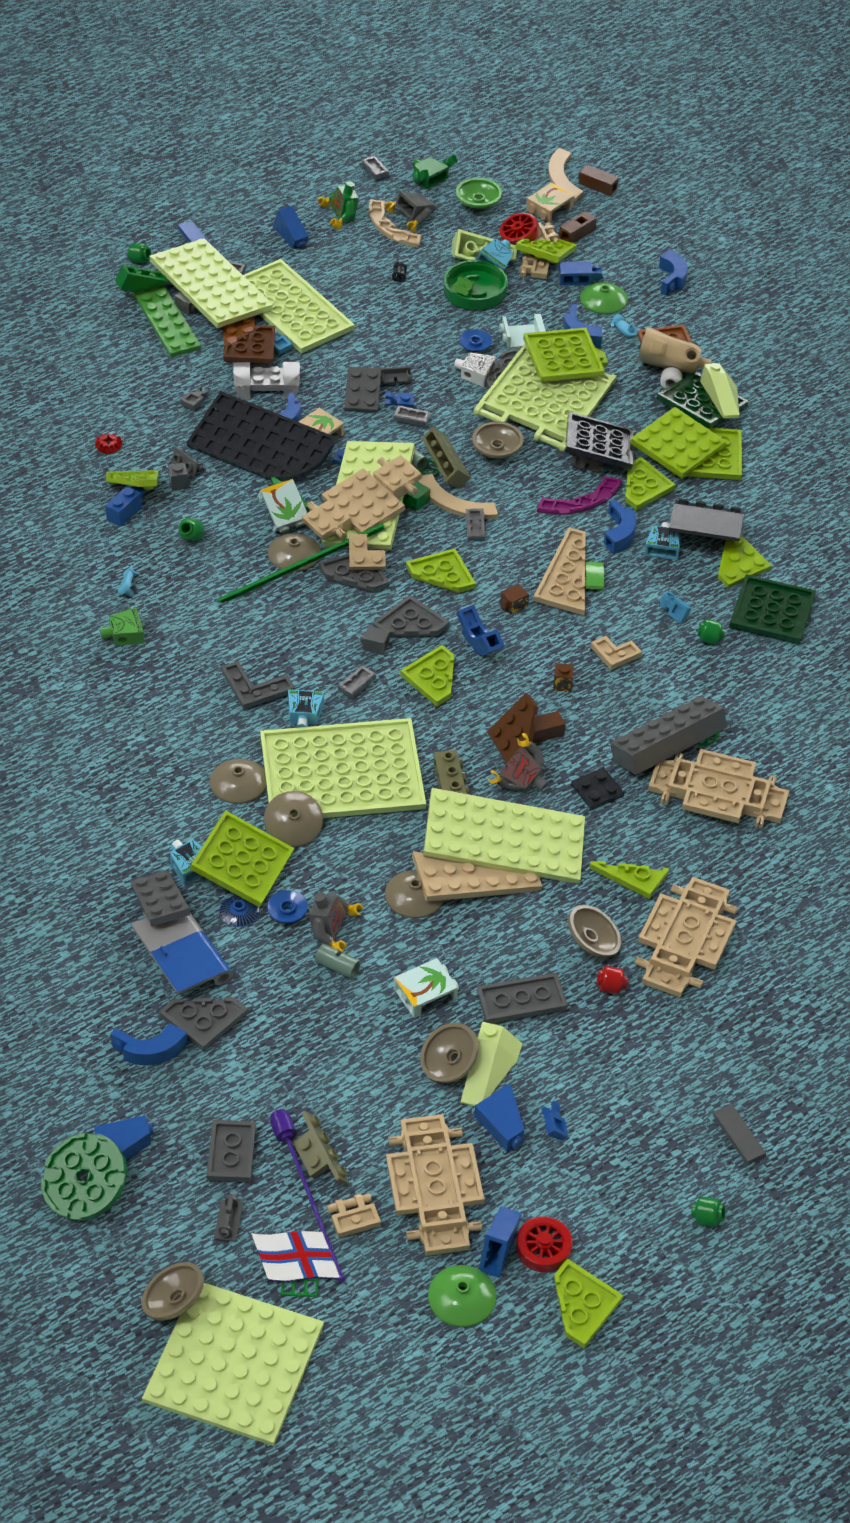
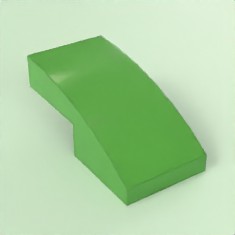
M459 276L452 290L467 296L475 282Z
M586 562V589H604V563Z

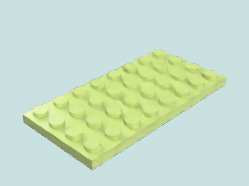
M199 239L150 256V262L216 328L272 310L273 304L205 239Z
M282 259L243 275L273 304L272 310L259 315L268 324L275 326V330L280 335H284L300 353H304L355 330V325Z
M347 441L336 485L363 468L373 476V472L382 467L377 463L380 457L390 462L401 455L411 464L415 444ZM404 495L398 499L401 503L403 502ZM400 514L384 523L385 526L383 527L385 530L367 538L368 549H392ZM352 527L345 532L347 537L343 540L335 534L322 540L321 543L322 546L331 547L349 539V534L359 533Z
M432 788L423 856L461 863L469 862L477 866L522 874L531 872L542 878L579 883L581 878L585 816Z

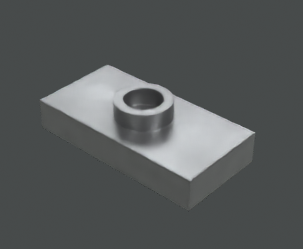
M376 156L362 159V165L375 180L389 176V171Z
M398 405L393 420L426 427L430 418V412Z
M483 508L466 509L468 541L485 540Z
M360 666L338 685V691L353 699L376 679V673L364 666Z

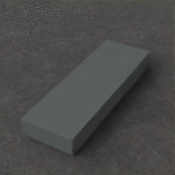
M732 1104L713 1112V1117L746 1165L766 1156V1152Z

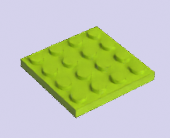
M587 328L524 333L523 340L540 382L604 376L605 370Z
M676 407L637 433L630 441L633 446L680 478L689 474L726 446V440Z
M710 428L709 430L726 440V446L686 476L741 480L742 430Z
M225 810L189 869L260 908L294 848Z

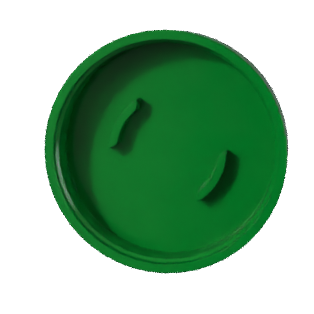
M480 260L459 262L446 271L443 290L445 297L452 304L460 308L485 310L497 306L505 299L508 280L505 272L495 264ZM459 276L475 282L467 296L452 290Z

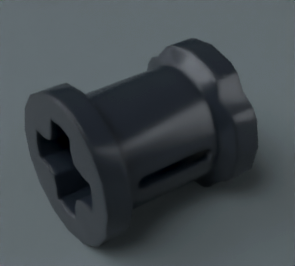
M396 262L393 266L392 280L404 282L407 265L403 262Z

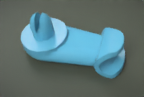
M620 314L614 315L611 326H616L628 338H633L637 335L638 329L633 324L625 322L624 317Z
M133 565L123 573L124 578L118 588V593L121 596L124 593L129 597L134 595L133 590L130 589L131 582L139 572L133 570Z

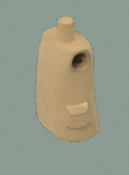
M647 327L639 352L640 362L664 369L675 367L683 373H695L697 367L704 368V364H711V359L701 357L702 349L699 346Z

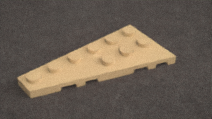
M568 528L534 594V602L585 615L584 531Z
M415 851L412 854L426 902L526 893L542 889L539 876L531 872L522 874L473 865L469 862L461 863L423 856V853Z

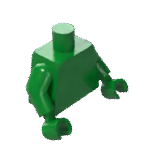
M456 155L449 156L444 162L437 161L431 157L423 161L415 159L412 164L414 167L412 174L414 182L416 184L421 183L428 189L448 179L449 167L458 162Z

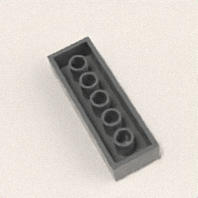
M702 696L696 697L692 701L680 705L677 709L667 712L663 716L651 720L642 727L635 728L632 732L610 742L613 760L616 764L637 775L727 728L724 708Z

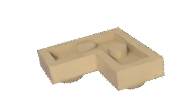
M349 534L350 570H385V550H367V534Z
M607 636L591 642L590 646L610 670L642 656V651L632 640L616 647Z

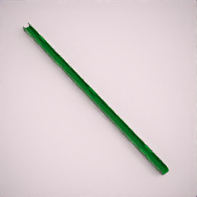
M381 523L360 534H367L368 538L385 530L383 527L385 525ZM349 539L218 598L217 602L224 599L230 601L349 546Z

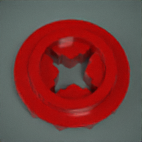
M109 433L106 435L101 434V437L96 438L95 447L102 453H114L121 449L122 440L115 433L112 435Z

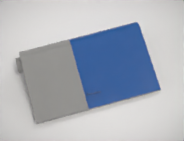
M191 913L189 916L155 926L150 925L147 917L131 924V927L177 994H181L210 980H213L216 985H221L232 978V971Z

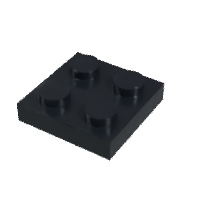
M604 767L571 781V786L591 811L624 797V791Z

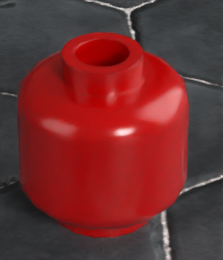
M605 966L602 970L598 971L596 986H599L602 992L618 995L621 989H626L628 977L624 976V971L620 968Z

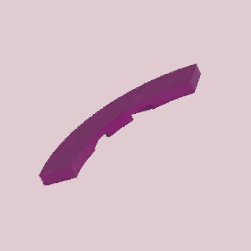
M605 476L594 492L576 497L570 501L541 498L537 512L567 515L591 510L604 504L614 496L620 488L622 480Z

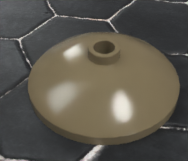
M488 422L482 424L474 431L472 443L478 452L487 457L507 458L516 454L522 448L523 435L518 428L509 423Z
M288 533L279 536L271 542L268 548V558L274 566L283 569L320 552L321 548L318 542L310 536L301 533ZM319 560L293 572L307 570L313 567Z
M248 759L225 761L218 765L210 776V788L215 796L233 804L251 802L260 797L267 787L265 770L258 763Z
M287 791L277 795L270 801L265 810L264 824L269 835L291 847H300L311 843L319 835L323 825V813L318 802L310 795L300 791ZM292 812L297 813V816L292 817L290 814Z
M408 870L395 875L388 882L385 889V899L389 907L395 913L407 918L430 916L437 912L444 900L426 902L416 870Z
M579 905L570 912L568 916L570 933L575 942L584 951L602 958L611 957L619 951L621 947L619 930L604 912L589 905Z
M449 1023L437 1028L426 1039L421 1050L420 1061L424 1073L438 1083H451L464 1077L472 1069L478 1057L479 1042L477 1036L468 1026L461 1023Z
M182 1262L171 1265L158 1273L147 1285L142 1296V1309L146 1315L154 1320H169L180 1316L190 1309L198 1300L204 1286V1275L200 1268L193 1263Z

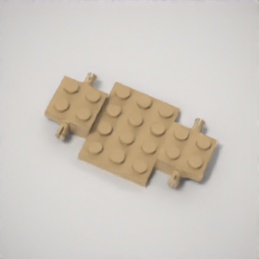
M401 455L390 462L380 457L377 463L382 467L374 471L373 476L363 468L321 494L322 499L325 501L323 504L316 506L313 501L308 502L307 507L311 511L303 515L302 520L322 540L335 534L343 540L347 537L345 532L352 527L360 534L381 523H386L405 511V505L398 499L409 491L413 495L417 494L418 489L413 485L422 479V474Z
M700 749L696 762L682 759L683 754L680 753L679 756V753L675 754L674 761L664 760L655 766L648 791L662 794L661 804L667 805L669 798L675 797L684 800L682 804L683 810L739 823L741 814L757 818L755 827L758 828L759 825V829L763 827L764 820L776 823L781 822L789 790L775 786L777 778L774 776L772 781L773 775H770L768 780L753 777L757 762Z
M692 877L690 883L685 888L673 884L671 892L681 895L680 900L660 893L638 939V942L656 949L649 961L637 957L635 965L646 968L642 984L680 998L684 989L689 984L701 989L703 980L692 977L695 963L715 970L736 926V920L720 915L723 911L734 915L737 912L738 907L727 904L730 890Z
M443 1114L402 1119L400 1122L401 1136L388 1137L389 1146L402 1144L406 1152L386 1154V1162L396 1216L418 1213L419 1230L406 1231L407 1241L420 1239L424 1245L426 1256L470 1250L469 1232L482 1231L481 1221L468 1223L465 1217L464 1206L484 1204V1195L473 1143L451 1146L450 1138L462 1137V1128L448 1129Z

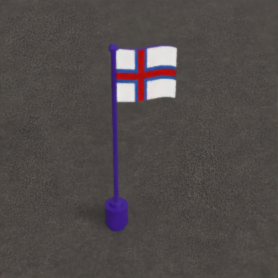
M284 1109L276 1110L270 1115L272 1130L277 1141L288 1144L321 1232L295 1231L271 1235L251 1233L268 1281L291 1282L319 1278L337 1279L342 1283L346 1280V1276L341 1272L291 1143L297 1131L290 1114Z

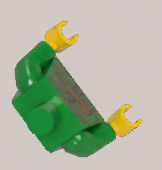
M347 181L345 186H337L335 192L328 195V198L319 197L317 200L321 203L319 206L324 208L328 207L331 201L330 205L339 220L336 218L332 219L330 225L337 230L341 229L343 222L355 220L358 196L353 190L355 184Z

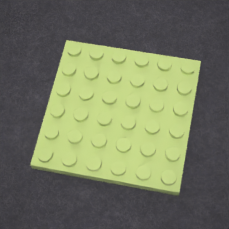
M204 1283L198 1300L190 1309L179 1316L144 1392L142 1402L274 1446L319 1339L324 1322Z

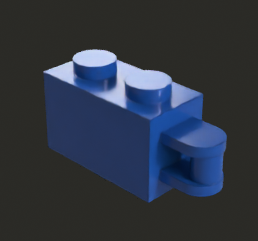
M591 261L559 262L558 275L560 286L591 285L592 281H599L603 278L601 267L591 266Z
M126 486L106 504L107 520L120 527L142 508V501L145 498L143 487L134 486L131 488Z

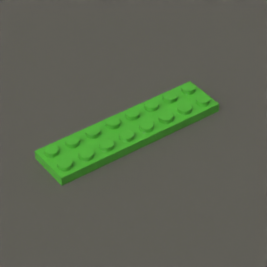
M164 285L131 292L170 357L201 350L200 342Z

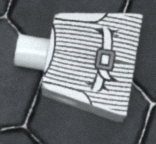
M469 353L465 360L456 359L454 368L461 370L462 379L484 387L485 380L491 374L492 368L495 365L496 356Z

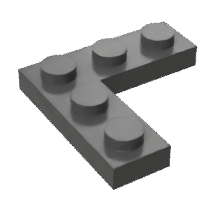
M239 661L221 666V672L243 710L288 695V690H295L288 675L253 686Z

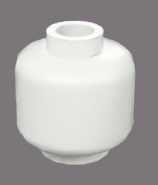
M675 367L666 368L661 374V386L666 389L682 380V373Z

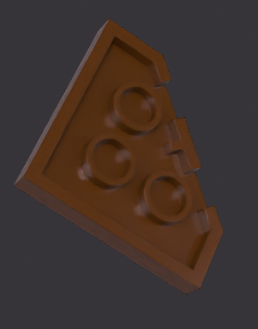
M258 325L254 328V331L249 334L246 332L238 337L234 343L224 345L223 362L273 364L275 326Z
M527 693L487 731L507 763L521 747L518 745L517 738L519 741L526 740L522 733H526L529 741H533L535 731L533 723L535 715L538 714V706Z

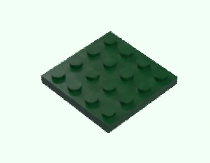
M698 372L657 393L656 399L671 408L676 407L708 429L727 419L721 416L700 382L702 375ZM738 395L739 411L748 407L749 401Z
M746 574L729 627L800 644L816 590Z

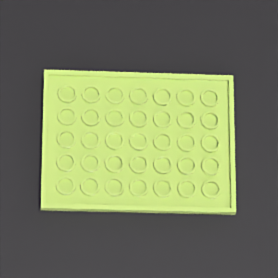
M411 718L260 731L269 803L274 797L283 792L300 791L310 795L318 802L323 818L426 809ZM292 812L290 815L296 817L297 813Z

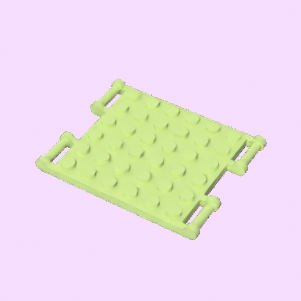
M524 344L476 405L473 414L483 416L495 422L507 423L508 419L523 424L537 430L533 440L547 443L564 453L569 412L590 417L608 390L616 382L617 376L604 373V376L540 382L527 347ZM483 408H485V409H487V410H489V411H492V412H494V413H497V414L501 415L502 417H500V416H498V415H496V414H493V413H491V412H488V411L484 410ZM543 434L549 435V436H551V437H553V438H556V439H558V440H560V441H563V442H559V441H557V440H555V439H552V438H550V437H548V436H545V435H543Z

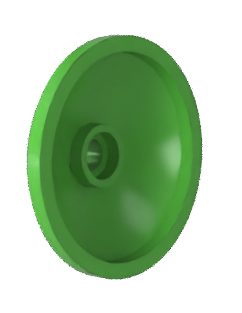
M471 178L464 180L457 186L456 197L462 204L468 207L484 209L500 201L502 189L492 180Z
M598 282L583 289L580 301L591 312L614 314L626 307L628 296L622 288L615 284Z
M456 1265L442 1270L434 1277L429 1287L428 1300L433 1313L441 1321L456 1327H470L483 1322L492 1313L496 1304V1290L491 1279L483 1271L472 1266Z

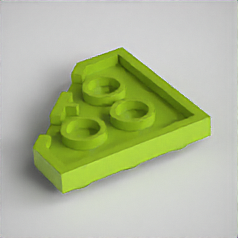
M522 239L516 243L515 249L520 250L523 254H532L536 258L547 259L551 263H559L576 251L577 244L565 240L550 242L549 239H537V241L529 242V239Z
M640 457L633 461L631 470L628 469L625 502L637 511L675 490L676 484Z
M159 470L106 472V481L110 482V484H125L129 487H143V489H154L159 479Z
M740 535L739 542L726 540L718 579L727 588L744 582L746 574L758 576L771 570L772 565Z
M455 548L406 561V568L413 579L458 593L476 588L474 579Z
M441 645L400 670V676L437 707L451 698L454 654Z
M567 1259L554 1274L564 1332L567 1338L585 1348L621 1303L623 1295Z

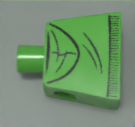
M137 608L109 616V626L100 628L101 638L112 637L115 646L144 644V631Z

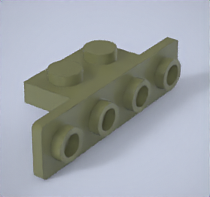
M304 1111L302 1116L310 1130L296 1139L293 1144L310 1177L315 1178L330 1168L336 1181L347 1186L350 1184L346 1177L348 1173L339 1164L337 1152L330 1147L328 1143L330 1138L322 1131L320 1119L315 1114L311 1115Z

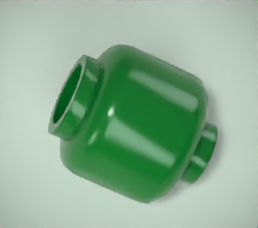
M133 243L127 250V257L134 264H146L152 255L151 249L145 243Z
M185 518L180 522L178 531L183 539L196 542L203 537L205 528L201 521L194 518Z
M706 619L703 623L700 622L697 636L700 637L701 642L716 645L719 640H723L725 630L722 629L721 622Z
M700 1197L696 1204L692 1205L691 1215L695 1217L697 1224L700 1226L717 1227L725 1219V1205L718 1198Z

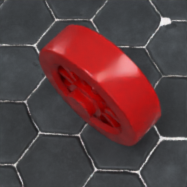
M529 213L514 214L507 218L500 227L502 241L508 240L510 244L515 246L522 239H529V242L535 241L540 232L536 218Z
M546 1216L532 1218L526 1221L518 1231L516 1239L518 1258L527 1268L541 1273L554 1272L567 1259H570L573 1244L572 1235L566 1225L555 1218ZM544 1228L546 1232H541L540 1229ZM550 1230L555 1231L552 1235L549 1234Z

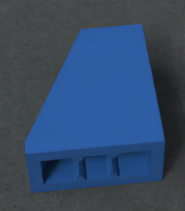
M293 206L278 210L273 224L274 229L292 248L304 247L309 236Z
M507 1084L475 1105L474 1117L506 1152L512 1148L517 1149L524 1141V1126L512 1088Z
M146 1115L94 1127L96 1135L106 1136L120 1148L126 1161L151 1144L150 1136L154 1135L152 1123H147Z
M500 1206L486 1233L479 1270L485 1274L500 1278L519 1228L521 1212Z

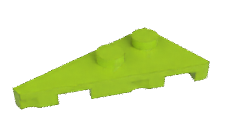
M591 861L589 866L591 870L648 899L651 898L669 873L668 868H663L662 871L649 869V866H636L619 863V866L606 865L605 861Z

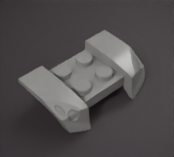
M233 362L234 386L237 396L250 400V391H284V399H288V393H295L296 396L300 382V362H283V368H250V362Z

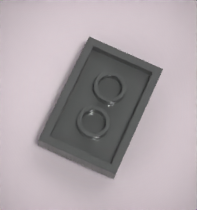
M348 366L344 411L378 413L381 368Z
M212 1121L207 1180L251 1182L256 1122Z

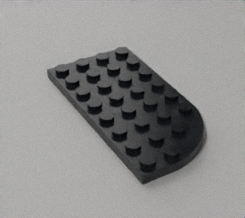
M220 391L186 444L189 448L267 480L275 477L279 481H287L306 476L320 467L337 443V437Z

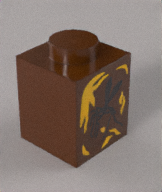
M519 584L501 591L500 606L503 610H507L509 614L528 607L529 594Z
M555 663L553 691L572 692L574 664Z

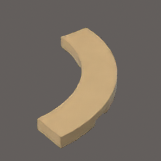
M558 148L549 162V178L551 183L573 194L574 202H576L583 196L584 191L574 186L564 173V166L571 158V153Z
M370 199L369 215L374 226L393 241L419 248L422 235L397 229L396 225L386 217L385 201Z
M433 474L422 475V479L418 481L431 489L430 501L448 512L465 516L466 509L483 508L484 519L498 518L494 502L477 503L457 498L440 487Z

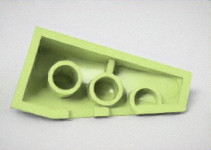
M458 229L452 240L451 253L455 258L466 261L475 260L481 249L494 239ZM512 244L509 248L513 251V254L509 261L516 260L517 249Z
M704 364L700 382L723 418H739L738 391L733 379L720 364Z
M482 1022L477 1038L479 1053L474 1066L468 1072L461 1098L462 1104L475 1106L491 1096L495 1088L507 1076L509 1070L517 1063L522 1043L503 1026Z

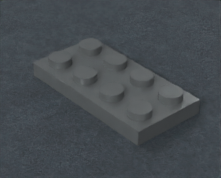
M161 871L155 875L140 877L130 882L131 888L151 926L190 915L189 907L169 871Z
M557 972L477 986V995L485 1021L490 1024L565 1011L568 1006Z

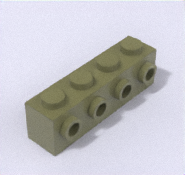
M432 427L422 437V440L433 461L436 463L438 470L443 475L445 482L450 487L454 486L459 489L471 477L447 435Z
M457 750L434 752L433 764L439 789L469 795V788L464 784L466 783L465 772L461 771L463 768L462 758L458 757Z

